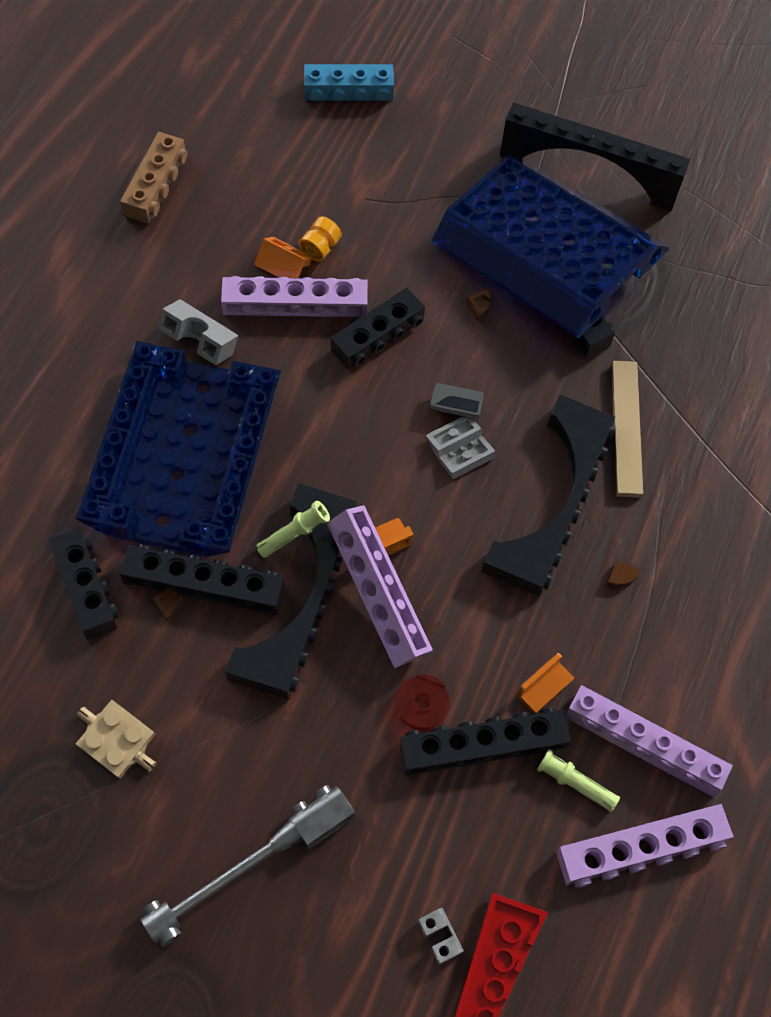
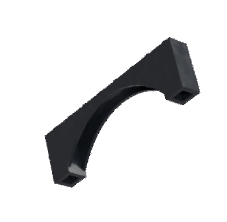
M514 102L505 120L500 156L521 162L522 158L532 153L548 149H574L598 155L615 163L633 176L651 199L650 204L670 211L673 209L690 162V158Z
M559 395L547 426L553 428L559 436L570 461L572 471L570 498L561 512L538 531L511 541L500 543L494 540L485 558L481 572L537 596H540L543 588L548 590L554 576L549 574L552 566L558 567L563 553L558 551L561 544L567 546L572 531L568 530L570 523L576 524L581 510L577 509L579 502L585 503L590 489L586 488L588 481L594 482L599 468L595 467L597 460L603 461L608 450L604 444L606 440H612L616 431V427L612 426L616 418L615 416Z
M298 483L290 503V516L294 517L299 512H305L312 507V503L319 501L327 509L330 516L329 521H331L345 510L357 507V501ZM328 522L320 523L312 528V532L308 534L318 563L317 579L308 603L294 621L276 635L243 649L235 647L225 671L227 680L288 700L291 692L296 693L301 679L297 675L300 667L305 668L310 654L306 650L309 642H315L318 628L315 627L317 620L324 617L327 604L324 603L326 595L331 596L335 586V580H332L335 571L340 572L344 560L327 525Z

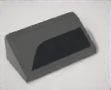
M436 383L430 409L479 419L484 394L480 391Z

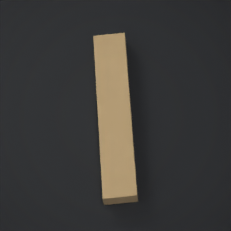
M613 361L611 369L613 416L616 417L614 420V427H616L614 433L616 496L641 498L643 495L637 362Z

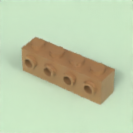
M158 131L120 201L123 216L149 224L153 216L158 214L162 199L167 197L171 182L176 180L181 163L184 164L187 159L188 152L185 150L184 139Z

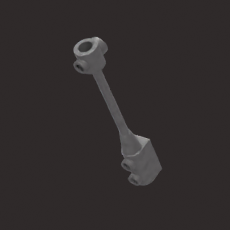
M326 785L314 794L317 800L310 805H307L305 801L298 803L290 810L293 816L269 840V843L172 909H170L166 902L160 905L158 900L147 905L143 909L145 916L141 918V921L154 943H159L161 948L177 940L182 935L179 930L181 925L177 920L178 918L273 853L283 851L300 841L309 850L354 819L355 811L340 789L336 786L331 790Z

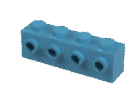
M304 64L305 101H393V64Z

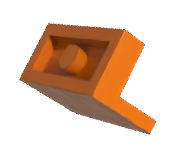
M275 237L263 239L254 264L279 278H299L302 268L310 266L313 257Z
M399 518L375 527L388 556L413 545L414 534L409 526L404 528Z
M559 653L524 682L517 692L516 697L533 714L539 713L575 679L560 664L562 656Z

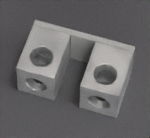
M443 908L418 920L425 938L447 928L451 936L431 948L438 965L464 952ZM427 921H432L434 923V928H427L425 923ZM445 948L448 952V955L441 956L439 953V949Z

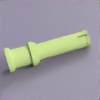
M315 501L312 503L311 508L303 513H297L293 521L259 542L257 544L258 552L262 557L267 558L299 535L310 534L313 530L312 528L330 520L327 509L321 502Z
M549 749L537 771H544L557 779L559 785L567 784L603 806L609 812L613 811L620 796L615 795L575 770L573 763H566L553 755L552 750Z

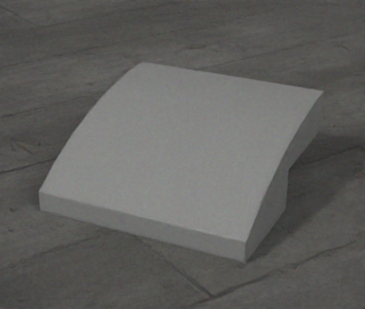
M463 416L426 435L430 447L452 479L496 458L495 450L482 436V431L478 424L470 417Z

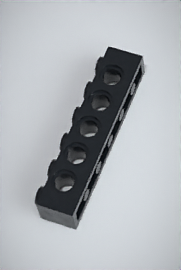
M142 544L137 546L128 545L120 570L123 584L163 591L168 588L171 591H177L178 595L274 615L278 614L284 590V577L274 571H265L264 573L254 571L249 566H229L224 561H205L196 555L185 557L171 550L156 551ZM150 564L158 565L155 570H146ZM176 569L184 570L179 576L172 575V572ZM202 574L210 576L206 581L197 580ZM229 579L236 581L234 585L229 587L223 585ZM252 585H260L262 587L257 592L248 590Z
M546 708L540 710L539 714L534 715L522 712L514 714L510 719L502 720L501 717H492L485 720L486 723L475 724L474 721L460 723L459 727L448 729V726H438L432 728V732L421 733L420 730L406 732L405 736L400 737L399 742L405 776L545 753L549 749L552 751L567 749L571 739L564 710L555 711V708ZM531 727H541L544 731V735H534L531 731ZM508 730L513 731L517 734L518 739L510 741L505 737L504 732ZM486 735L491 740V744L481 745L477 741V737ZM455 739L460 740L464 748L455 750L450 746L449 742ZM426 744H432L436 747L437 752L429 755L423 751L422 747Z

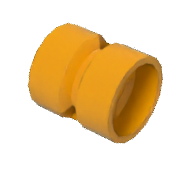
M318 217L310 227V230L298 242L300 250L312 256L313 261L322 262L331 251L330 248H333L340 240L342 232L337 224L329 218Z

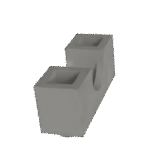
M181 299L162 309L157 328L176 341L183 337L197 339L200 341L197 354L215 365L233 355L239 336Z

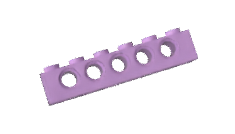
M223 277L222 311L223 315L362 317L367 314V280L358 278Z
M365 506L347 509L329 521L327 525L394 668L410 663L432 651L433 649Z
M583 685L580 686L565 715V718L712 797L722 790L733 766Z
M719 804L561 846L556 851L566 886L575 884L576 888L592 884L591 879L602 876L603 881L618 877L619 871L629 869L630 873L645 870V864L656 862L657 866L673 862L672 857L683 855V858L687 859L699 855L700 849L709 847L710 852L727 847L726 842L733 838V834L723 806ZM693 827H698L703 831L704 839L695 837ZM666 834H672L676 837L678 841L677 847L668 844ZM640 841H645L650 845L651 854H645L640 850ZM613 848L623 851L624 861H617L613 857ZM591 855L595 857L598 867L595 869L589 868L585 863V856Z

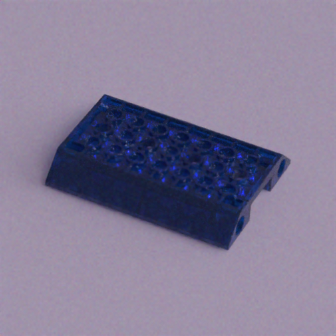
M510 155L506 156L446 210L432 238L434 244L577 338H580L610 308L611 295L632 275L640 279L669 251V246L523 158ZM491 195H493V196H495V195H500L501 197H499V198H492V197H490V196H491ZM533 217H536V218H537V220H535V221H529V220L526 219V218H533ZM573 240L575 243L566 244L563 241ZM602 264H611V265H613V267H611V268H604V267H602L601 265H602Z
M136 341L76 519L98 532L114 538L204 557L230 553L280 380L281 370L238 361H232L230 369L186 361L184 350ZM202 385L211 387L206 393H201L197 390ZM190 427L198 430L193 436L185 435L184 431ZM176 471L184 473L183 478L180 480H172L170 476ZM166 516L170 518V522L166 526H159L156 524L157 519Z

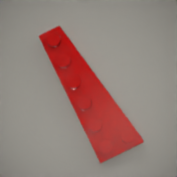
M492 893L455 1017L499 1016L548 912Z

